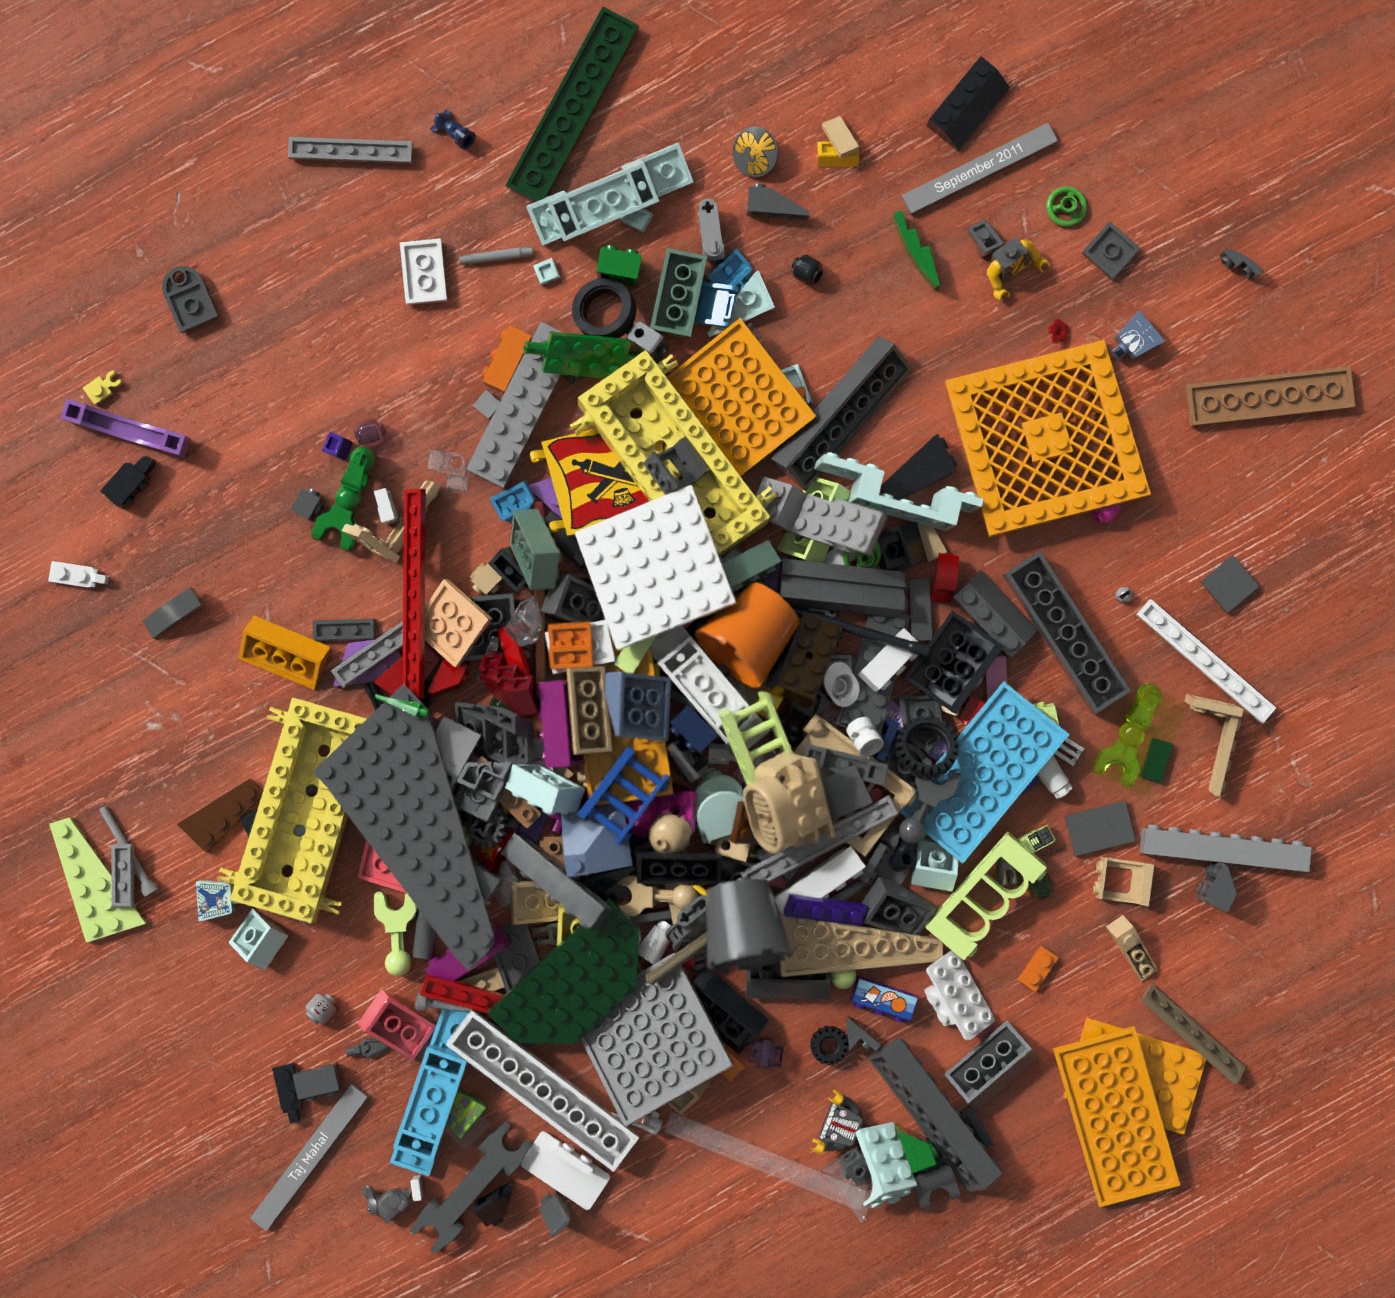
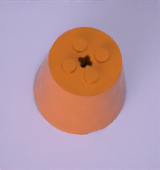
M753 582L735 597L736 604L719 610L695 631V638L703 651L719 667L723 664L731 671V677L751 688H759L796 631L800 621L795 611L781 595L760 583Z

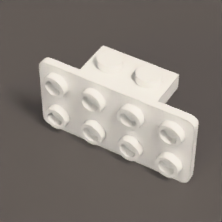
M951 950L927 967V974L934 985L924 989V992L943 1026L956 1024L963 1038L971 1040L994 1023L995 1018L964 962L956 953Z
M546 1131L540 1132L522 1159L521 1166L585 1210H589L608 1183L610 1175L593 1164L588 1156L580 1155L574 1151L575 1148L570 1144L562 1143Z

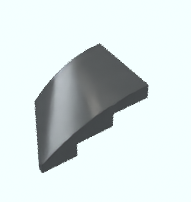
M510 761L503 763H466L457 779V783L460 785L455 796L458 810L489 823L504 792L513 763Z

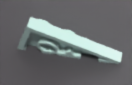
M759 271L753 274L737 294L732 320H725V322L733 324L739 318L746 321L775 308ZM712 326L707 333L711 337L727 328Z

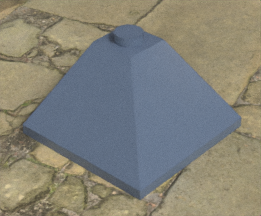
M628 672L606 673L605 697L616 736L668 741L671 678Z
M613 805L596 806L599 808V812L623 830L627 827L625 814ZM578 809L577 812H568V814L561 813L563 851L567 877L592 874L633 865L629 840L625 844L623 842L620 845L615 844L618 836L593 817L582 819L577 815L581 809Z

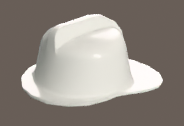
M836 662L829 666L824 675V686L827 695L838 706L847 707L852 705L859 695L857 679L850 668L843 662Z

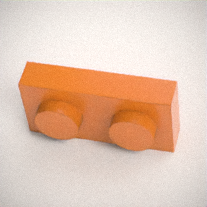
M1040 945L1017 980L1036 992L1059 957Z

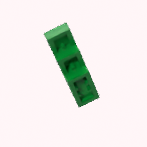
M903 211L894 212L892 218L909 258L932 289L937 290L940 283L930 247L921 248L916 228L908 230Z

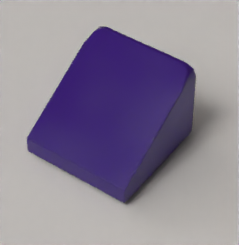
M330 432L322 451L339 459L346 460L353 442Z

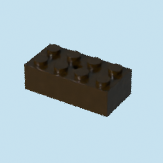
M804 611L772 693L811 708L843 627Z

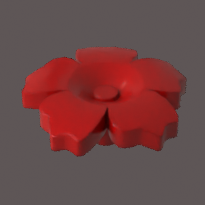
M1059 318L1054 319V324L1048 327V333L1053 334L1051 335L1052 343L1058 344L1059 342H1066L1068 339V325L1064 324Z

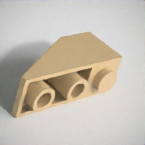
M1123 915L1106 926L1114 942L1141 982L1158 971L1135 928Z

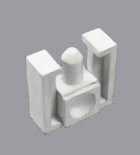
M387 488L374 491L381 523L386 525L397 523L400 519L391 491H387Z

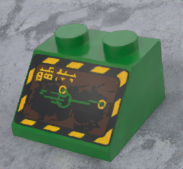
M899 1124L894 1125L912 1173L936 1165L934 1158L938 1156L931 1141L927 1142L925 1136Z

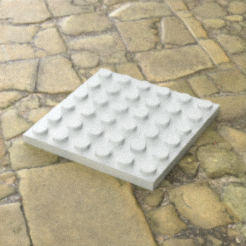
M692 485L575 532L617 650L624 649L736 604Z

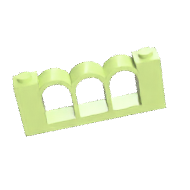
M1007 832L934 913L926 924V929L961 959L965 960L967 956L971 958L978 950L976 947L978 945L977 941L987 935L990 920H996L1004 916L1009 908V898H1017L1024 894L1028 888L1029 881L1032 883L1036 880L1040 881L1046 875V863L1012 834ZM1000 857L1022 874L1024 878L1023 883L1017 889L1010 890L1004 888L986 873ZM982 878L1002 895L1004 904L996 911H988L967 893ZM961 900L966 902L985 920V925L980 931L968 932L948 916Z

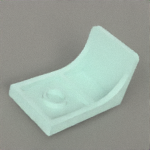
M885 1123L856 1131L855 1133L871 1173L873 1183L871 1196L863 1202L864 1207L872 1206L873 1209L884 1205V1202L894 1204L901 1200L900 1197L909 1195L911 1193L910 1190L917 1186V1183L910 1169L894 1123Z

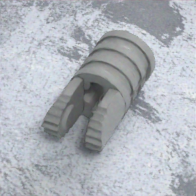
M1000 857L996 861L998 883L1006 886L1007 870L1010 884H1017L1016 869Z

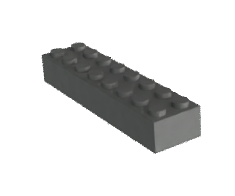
M1041 551L1002 575L1092 714H1097L1131 692Z

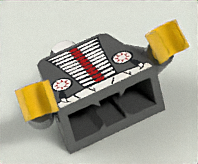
M836 1089L833 1090L836 1094L835 1098H828L831 1104L818 1135L820 1140L815 1138L812 1140V1142L817 1143V1146L810 1150L821 1154L823 1151H837L853 1146L857 1137L855 1132L866 1128L861 1126L863 1117L860 1115L861 1111L854 1100L841 1094Z

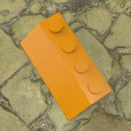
M253 616L243 631L238 659L315 690L327 662L330 646L265 619Z

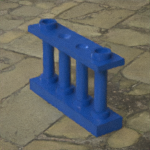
M630 746L625 749L577 814L582 819H587L588 817L595 818L616 834L618 839L615 841V844L620 845L622 842L625 844L632 836L630 830L659 791L663 793L670 785L668 781L670 776L668 774L660 778L636 760L637 757L634 754L637 751ZM626 765L633 767L657 785L650 796L623 776L622 771ZM613 783H619L644 802L637 813L611 794L609 788ZM600 800H606L631 819L624 830L598 811L599 808L596 805Z

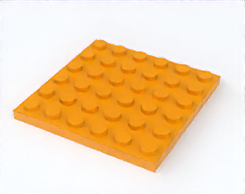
M741 318L736 320L666 377L740 477L817 417Z

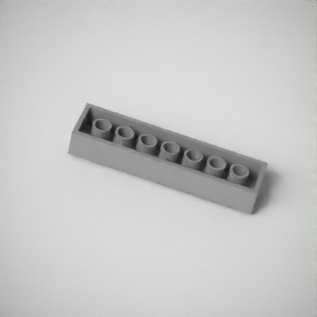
M540 322L531 342L542 343L548 339L550 331H561ZM524 354L466 468L468 472L506 490L563 377L562 374L543 373L541 369L543 357L541 355Z

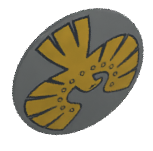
M762 127L746 128L738 134L734 141L732 149L733 160L737 168L745 175L750 177L763 176L771 171L777 161L778 146L776 140L768 130Z

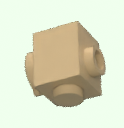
M485 563L476 568L470 576L471 581L475 584L472 588L480 595L483 593L485 595H490V593L494 595L501 588L499 584L503 581V578L489 564L486 565Z

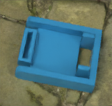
M702 282L701 299L694 324L728 328L731 324L725 322V320H732L736 295L730 293L737 292L738 287Z

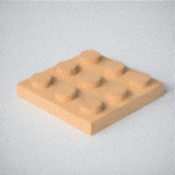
M443 579L425 606V641L454 667H459L492 618L449 579Z

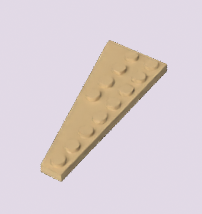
M780 914L793 952L792 957L787 958L786 955L785 960L780 962V975L782 977L935 962L943 956V942L938 938L863 926L786 917L784 914Z

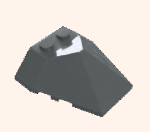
M455 703L456 722L481 734L473 754L478 753L488 762L503 763L506 761H510L513 764L532 763L534 759L532 723L503 707Z

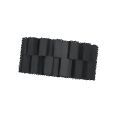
M835 1026L818 1028V1031L813 1033V1037L810 1040L812 1054L822 1064H838L847 1055L848 1041L845 1034L839 1028H835ZM830 1037L836 1040L837 1048L834 1052L826 1053L821 1049V1043L825 1038Z

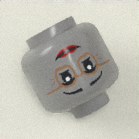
M316 994L306 1004L305 1009L307 1012L305 1015L316 1025L319 1023L326 1024L336 1013V1007L333 1005L336 1001L328 994L325 996Z

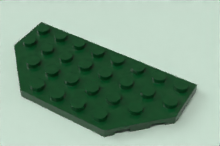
M610 897L605 902L613 910L600 929L588 930L579 925L487 1011V1014L516 1043L576 1044L637 987L639 928Z

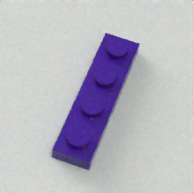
M789 894L783 913L786 917L862 926L868 907L862 903Z

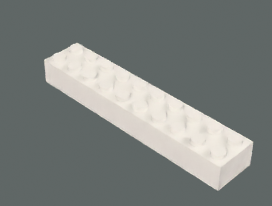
M471 1009L448 1039L446 1045L613 1172L639 1139L636 1131L629 1126L624 1127L619 1118L520 1043H516L508 1034L476 1010Z

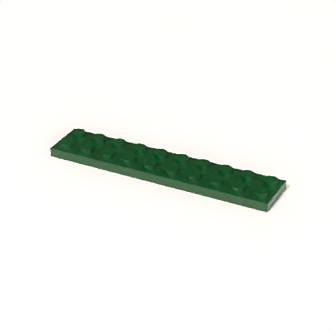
M604 6L601 8L505 185L507 188L533 202L547 198L637 33L639 25Z

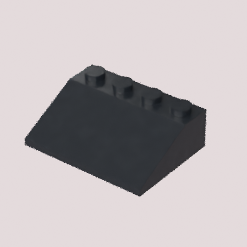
M952 610L928 644L932 646L929 657L919 656L904 677V680L956 714L1004 646Z

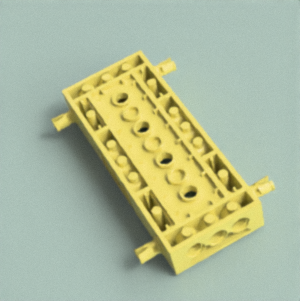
M645 350L579 396L578 406L584 413V416L569 426L572 430L579 427L575 431L576 436L590 426H593L649 502L663 497L665 494L645 468L643 462L654 451L656 454L660 453L655 449L656 443L663 442L668 449L686 436L710 469L692 486L703 515L707 508H712L716 512L714 518L709 519L705 517L720 558L768 524L770 516L763 506L776 499L777 495L773 493L767 496L772 490L769 486L759 495L754 496L666 378L665 374L678 366L677 361L670 363L673 360V355L670 354L666 359L656 364ZM634 409L640 410L642 417L633 419L630 415L631 411ZM664 461V465L678 482L681 474L671 461Z
M292 697L288 712L270 707L269 711L278 714V716L267 715V720L282 723L284 726L239 872L221 867L219 871L229 877L218 876L217 880L234 884L230 898L232 901L305 922L316 923L320 910L335 913L336 915L340 913L339 910L331 907V905L342 906V902L325 898V892L348 815L313 771L328 757L320 756V747L327 745L330 748V755L366 718ZM310 785H315L318 788V793L314 797L307 795V788ZM298 825H303L306 829L302 837H298L295 834V828ZM286 865H290L293 868V874L290 877H285L282 873V869Z

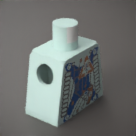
M209 880L196 881L199 921L235 912V904L240 903L230 900L233 884Z

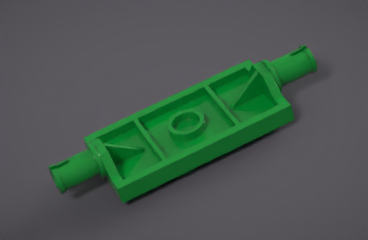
M553 331L549 332L548 339L542 343L525 341L523 345L524 354L541 355L543 357L541 368L543 373L594 378L608 377L642 352L629 351L631 345L629 339Z

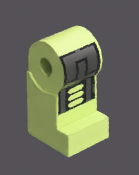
M1049 825L1033 830L1018 838L1033 853L1056 840Z

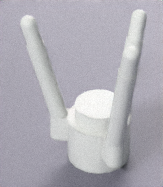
M653 1111L650 1113V1116H645L641 1123L636 1121L631 1125L656 1135L661 1128L662 1120L658 1118L660 1113ZM612 1113L613 1115H615L617 1118L620 1119V1117H619L618 1114Z

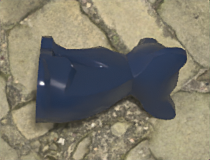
M445 109L444 113H437L434 118L435 125L430 128L431 131L439 132L446 130L449 136L455 139V144L463 150L468 149L474 143L475 133L467 127L463 128L457 122L451 121L452 115L448 109Z

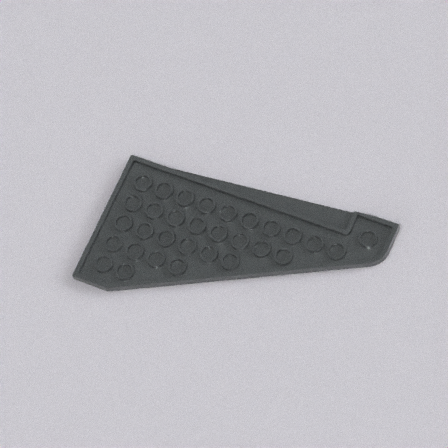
M405 684L389 697L419 702L424 705ZM384 702L313 773L328 788L452 954L470 971L492 949L495 934L430 713L427 718L420 716V719Z

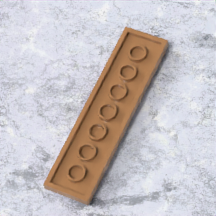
M1351 366L1188 384L1185 386L1190 426L1356 407Z

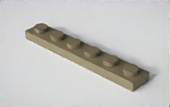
M1153 984L1147 987L1141 1001L1233 1084L1239 1082L1246 1067Z

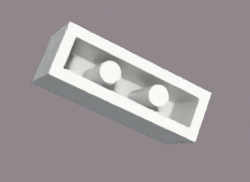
M904 628L896 635V637L906 640L917 641ZM886 645L858 676L875 692L880 688L884 691L892 683L889 679L894 674L898 676L906 668L903 664L908 659L912 662L918 655Z

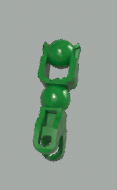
M363 446L357 447L350 454V464L341 479L342 487L338 489L335 495L336 504L332 505L329 512L317 517L311 534L312 539L318 541L325 537L330 528H337L342 535L340 548L347 553L352 550L356 540L344 533L342 529L345 524L351 526L356 524L354 521L356 512L353 510L360 505V492L365 490L369 472L374 467L376 461L373 451Z

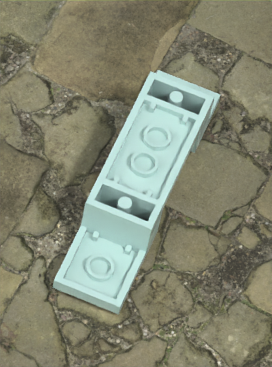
M679 143L621 166V171L569 193L563 190L527 205L526 208L542 246L560 238L566 241L659 202L658 197L693 183L694 181Z
M827 453V455L824 454L816 461L814 467L815 470L853 480L849 503L942 531H947L957 525L960 510L972 513L982 507L984 500L979 498L976 493L966 492L964 494L958 492V489L955 487L947 486L933 495L931 506H916L910 500L901 499V501H898L889 494L879 495L884 471L879 470L877 465L867 464L865 466L859 464L858 460L851 458L844 460L840 459L837 454Z

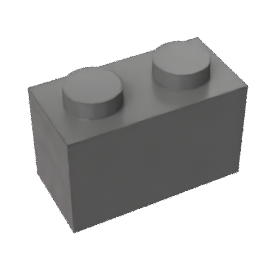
M337 1062L297 1071L293 1074L298 1100L303 1098L305 1101L317 1099V1095L324 1093L326 1097L337 1094V1090H340L342 1087Z

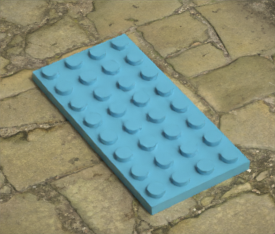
M1003 681L957 737V741L959 740V751L951 769L946 774H941L939 778L935 779L934 776L931 778L935 783L941 784L946 782L952 772L957 771L961 773V779L953 796L939 801L936 808L931 806L924 820L926 834L961 863H964L1070 734ZM947 751L942 755V757L937 761V763L941 762L946 757ZM918 787L915 788V790H916L915 795H916V796L918 795V792H919ZM915 799L910 806L906 804L899 812L906 818L912 817L920 800Z

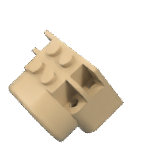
M783 752L756 768V781L746 786L744 790V803L752 832L758 843L766 851L777 854L791 846L798 847L804 843L815 844L819 841V835L830 838L835 837L816 759Z

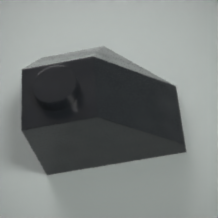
M513 1180L476 1200L472 1210L486 1227L491 1224L494 1227L504 1221L503 1217L506 1215L514 1187Z

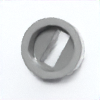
M1120 587L1115 592V598L1120 603H1127L1133 597V593L1128 587ZM1128 591L1129 595L1121 599L1120 596Z

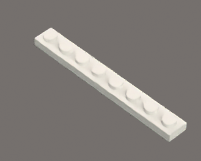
M1149 599L1136 614L1137 617L1258 722L1263 724L1276 709L1274 705L1153 600Z

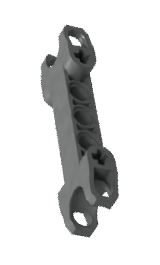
M508 1120L493 1130L477 1149L484 1156L443 1203H440L433 1197L422 1209L417 1221L410 1229V1232L415 1235L424 1226L436 1228L439 1238L431 1249L435 1254L445 1245L452 1242L463 1229L465 1224L458 1218L499 1171L502 1170L507 1176H510L520 1165L524 1155L532 1145L529 1139L525 1140L517 1148H510L504 1143V1134L511 1126Z

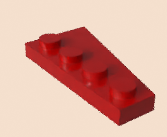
M426 641L424 646V681L442 657ZM403 656L373 682L391 695L402 686Z

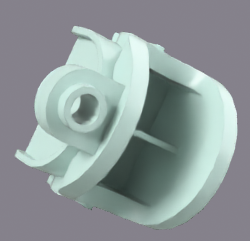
M714 768L707 769L701 776L702 781L695 788V791L698 793L696 810L698 824L696 826L700 832L703 844L711 843L712 840L732 833L738 801H744V795L741 793L743 790L741 784L731 776L722 775L719 770Z

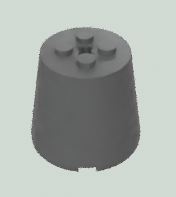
M740 878L733 882L717 884V886L706 891L707 966L710 972H728L731 967H738L739 971L754 969L782 962L785 960L786 955L787 958L793 956L792 948L768 880Z

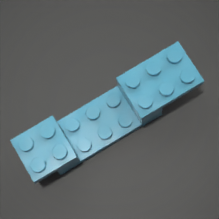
M441 1010L431 1043L426 1049L393 1146L394 1151L390 1160L391 1164L430 1176L460 1081L468 1065V1061L449 1048L446 1043L469 1012Z

